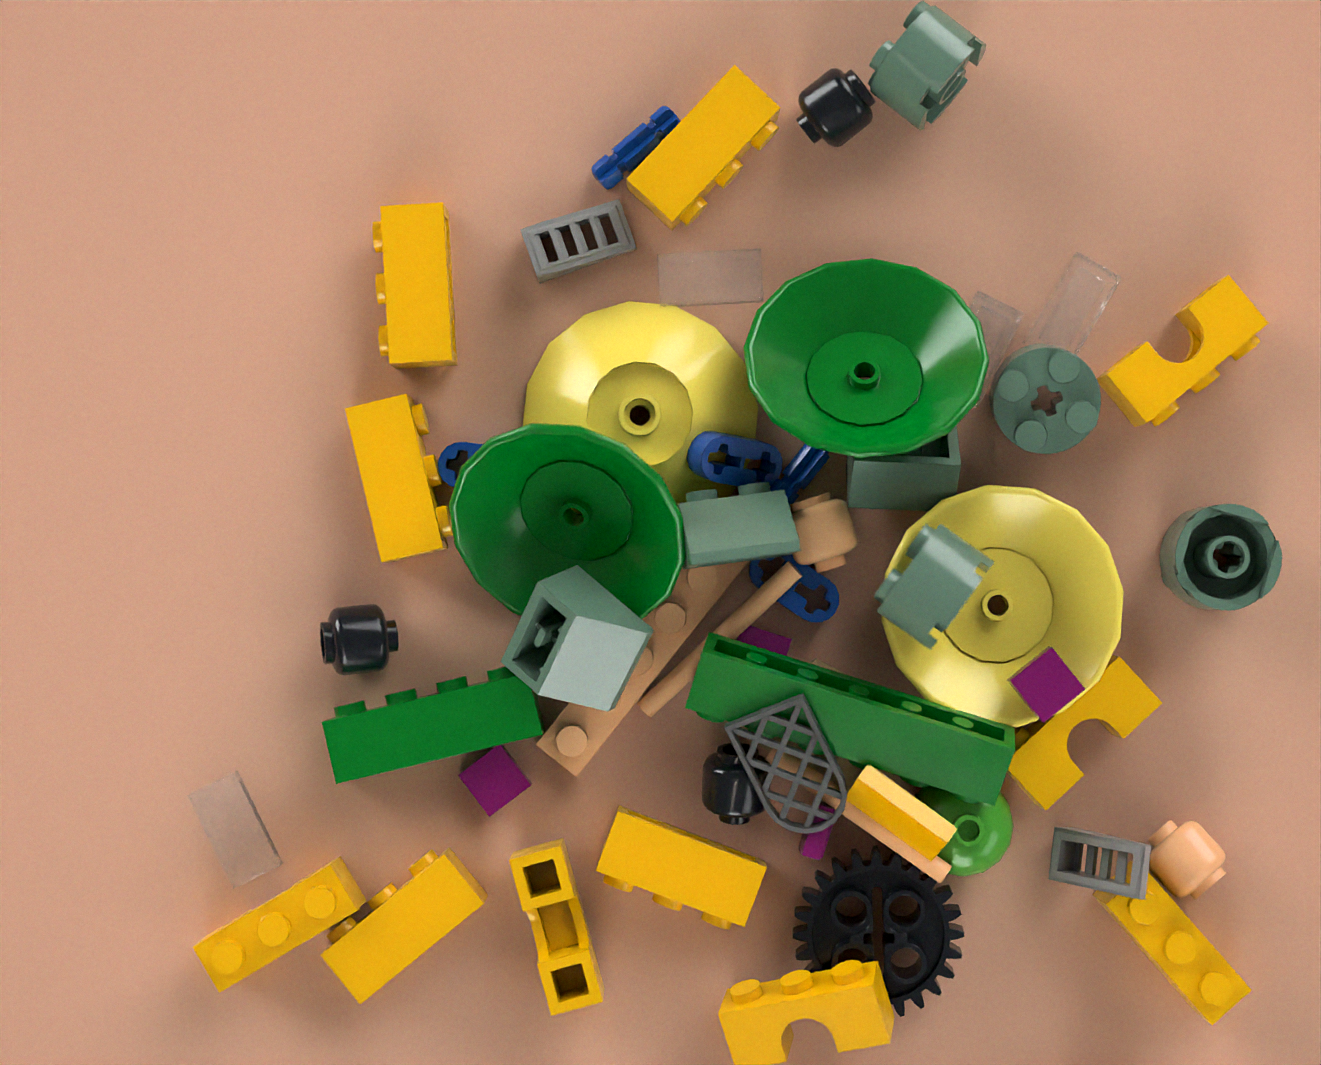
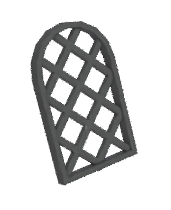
M804 693L725 723L724 728L760 798V802L775 823L789 831L804 834L823 831L836 823L845 809L848 790L843 771L839 767ZM795 706L790 719L775 714ZM801 708L811 727L796 722ZM761 719L755 733L741 728L744 725ZM767 720L786 727L781 742L762 736ZM792 730L811 736L806 751L787 745ZM737 735L752 740L747 754ZM817 740L827 760L812 754ZM758 743L777 749L771 765L753 758ZM783 752L802 759L796 774L778 768ZM808 762L827 768L821 783L802 777ZM753 767L768 772L763 786ZM833 772L838 780L840 791L827 786ZM774 775L793 781L787 796L769 790ZM799 784L818 791L812 806L793 799ZM824 793L841 799L833 814L818 808ZM769 798L784 804L780 814L771 804ZM790 806L808 813L804 824L792 822L785 818ZM815 816L824 819L821 822L812 823Z

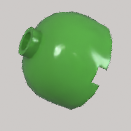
M930 785L922 787L914 795L915 798L949 821L957 829L949 842L937 855L952 866L948 874L965 877L983 873L997 864L1009 848L1014 825L1010 805L1001 791L995 806L981 801L975 804L967 803L957 799L949 791Z

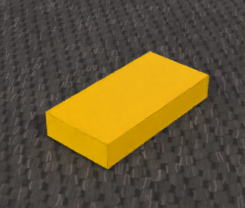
M871 765L865 767L847 793L846 800L931 862L957 830L953 824Z

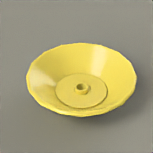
M627 301L583 315L548 344L527 383L523 426L531 423L577 425L625 444L663 478L677 505L678 503H686L685 493L717 489L718 498L732 495L736 486L716 483L691 471L687 462L688 449L697 435L704 431H716L755 439L758 404L748 387L744 361L716 327L674 305ZM639 406L645 407L650 412L649 421L641 426L634 424L630 420L631 411ZM720 451L710 452L708 462L713 460L725 462L726 454ZM745 459L744 467H747L751 459ZM571 508L574 512L582 514L578 509Z
M984 485L942 499L906 530L885 572L884 580L893 568L903 574L910 565L912 559L905 554L925 524L936 530L941 523L993 560L994 563L986 573L980 568H976L974 572L983 577V579L947 629L940 632L933 627L929 634L938 640L931 650L882 616L881 621L896 666L919 693L930 702L1008 726L1020 727L1038 721V718L1007 679L1044 649L1052 647L1085 688L1083 692L1054 715L1064 712L1099 682L1121 638L1124 590L1108 544L1077 509L1035 488ZM995 595L1000 596L1005 603V608L999 615H993L988 610V601Z

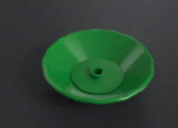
M873 258L825 263L785 281L756 311L743 347L748 387L772 423L812 448L856 458L909 453L950 433L979 401L990 362L981 322L955 289L917 267ZM858 377H869L870 379L864 380Z
M531 423L489 438L460 468L449 502L455 547L476 582L512 613L522 616L538 581L576 565L582 568L641 619L646 617L671 595L686 560L683 516L663 478L625 444L582 426ZM571 508L578 509L582 514L574 512Z

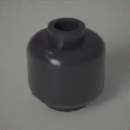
M832 68L799 94L798 103L803 114L796 120L814 144L823 138L829 145L840 147L870 124L873 118L870 107L876 101L852 69L844 73L838 68Z
M375 604L337 607L333 609L328 617V622L320 623V644L324 664L332 663L333 668L340 675L379 672L383 670L388 663L389 652L398 651V631L395 620L386 621L383 611Z
M741 743L747 754L750 745ZM722 744L718 746L717 752L706 758L703 764L702 802L707 810L719 815L721 822L731 825H742L748 823L750 817L764 812L765 808L760 802V798L733 744ZM756 748L753 758L770 764L765 760V757L759 754V750ZM753 767L763 786L768 772Z

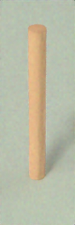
M788 561L712 633L735 640L802 577V574ZM706 639L637 702L638 706L647 716L652 718L694 678Z
M772 748L765 759L770 764H772L777 749ZM783 752L778 768L796 774L802 760ZM807 764L802 777L821 783L824 775ZM830 780L827 786L840 791V787ZM801 785L816 796L817 790ZM824 793L822 801L836 810L840 804L841 799ZM846 800L842 815L938 883L944 880L952 868L949 863L939 856H936L932 862Z

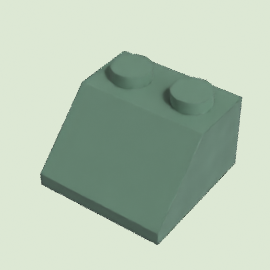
M957 425L950 433L909 453L865 458L847 456L848 508L927 512L942 499L956 495L961 470Z
M769 482L738 486L739 496L718 498L717 489L685 493L687 502L677 504L683 516L686 560L683 569L782 557L801 551L799 537L785 490L770 491Z

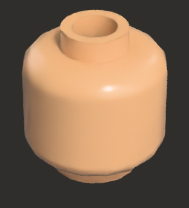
M829 492L790 504L801 551L792 554L794 560L800 565L814 564L817 573L847 564L844 554L853 550L858 544V537L847 504L841 499H831Z
M1170 820L1148 839L1154 847L1150 853L1149 870L1175 897L1181 898L1190 894L1196 900L1227 873L1221 867L1226 859L1225 851L1196 821H1187L1178 827Z

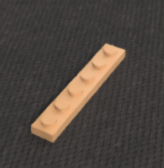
M749 561L683 569L682 567L671 595L642 619L654 629V632L615 708L607 712L569 702L536 745L577 777Z

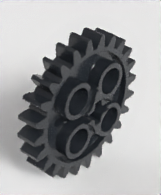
M878 845L873 846L870 860L864 861L856 848L851 849L852 864L845 866L834 856L831 858L833 875L829 876L818 869L814 872L815 880L820 887L819 890L805 886L802 889V897L811 906H795L794 917L807 923L793 927V939L807 942L795 949L796 960H812L804 969L810 973L832 969L840 963L838 961L839 955L846 949L851 948L859 949L866 955L863 963L874 961L871 935L873 931L872 889L880 887L882 889V920L885 930L882 935L884 973L882 976L890 1003L893 1004L900 1017L904 1016V1001L911 999L915 1005L922 1009L925 1007L922 991L927 989L939 996L942 992L936 977L940 975L953 979L955 975L953 968L946 959L962 958L961 948L950 942V940L964 937V930L961 925L949 923L962 915L959 905H943L953 895L950 885L934 888L937 883L936 880L926 873L921 875L920 869L910 862L907 865L902 864L901 856L895 851L891 853L889 860H882ZM849 896L858 897L865 903V908L857 916H844L836 908L839 901ZM899 896H910L918 902L915 911L907 916H898L889 909L892 901ZM902 948H910L916 951L919 956L911 966L898 967L891 961L894 952Z

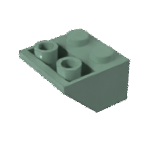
M576 565L537 582L502 657L501 663L538 695L608 712L615 708L654 629Z

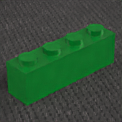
M504 666L488 670L489 681L468 685L467 677L463 676L436 683L438 693L417 697L416 688L385 695L387 705L372 709H366L365 700L334 707L336 717L323 721L322 726L336 784L543 735L546 730L538 696Z

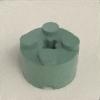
M920 1L907 16L903 24L906 30L894 44L887 40L878 49L869 65L875 71L868 82L872 94L920 131L924 129L925 121L932 124L956 98L968 81L964 77L966 73L964 68L968 61L978 66L986 50V44L937 6H930L924 1Z
M1033 344L1022 347L1005 358L992 380L989 403L996 423L1011 442L1025 451L1053 454L1074 447L1094 429L1099 418L1101 393L1096 376L1081 358L1059 346ZM1045 386L1050 392H1057V397L1051 399V408L1044 411L1039 405L1031 406V401L1038 398L1037 388Z
M1237 504L1199 507L1181 514L1165 533L1159 556L1161 577L1167 588L1179 599L1191 606L1208 610H1237L1254 603L1259 598H1263L1271 591L1281 571L1282 550L1279 541L1275 539L1273 532L1268 526L1270 524L1258 512ZM1215 549H1219V554L1227 557L1224 566H1218V562L1213 559Z
M941 523L936 530L925 524L905 554L912 559L910 565L903 574L893 568L874 597L882 603L877 610L879 614L929 650L938 641L929 634L933 627L940 632L947 629L982 581L983 577L974 572L978 567L986 573L994 563L993 560Z

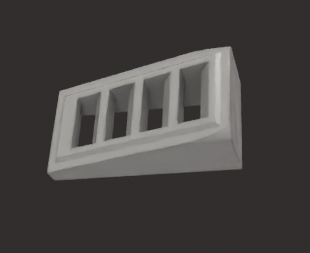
M619 199L520 229L539 283L637 249ZM608 216L618 239L617 243L608 245L600 219ZM588 223L591 225L598 245L597 249L590 251L580 227ZM571 230L579 253L570 257L561 236L562 232ZM551 237L559 259L550 263L541 240Z
M1054 827L1048 879L1135 899H1145L1151 845L1075 827ZM1084 844L1088 845L1085 872L1081 871ZM1098 847H1101L1100 873L1096 875ZM1113 850L1118 851L1115 880L1110 878ZM1129 853L1133 854L1130 884L1125 882Z

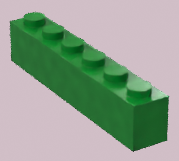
M712 632L708 633L685 706L687 709L696 711L701 718L716 723L730 722L804 693L835 756L848 759L852 765L862 770L867 765H871L875 769L899 775L903 781L913 786L927 787L930 785L949 791L954 797L967 803L975 804L981 801L995 806L1015 752V727L945 707L910 694ZM795 706L775 714L790 719ZM801 708L796 722L811 727ZM761 719L744 725V727L755 733ZM767 720L762 736L770 739L775 737L782 738L786 727ZM792 730L788 741L797 743L801 749L806 751L811 736ZM817 740L812 754L824 755Z

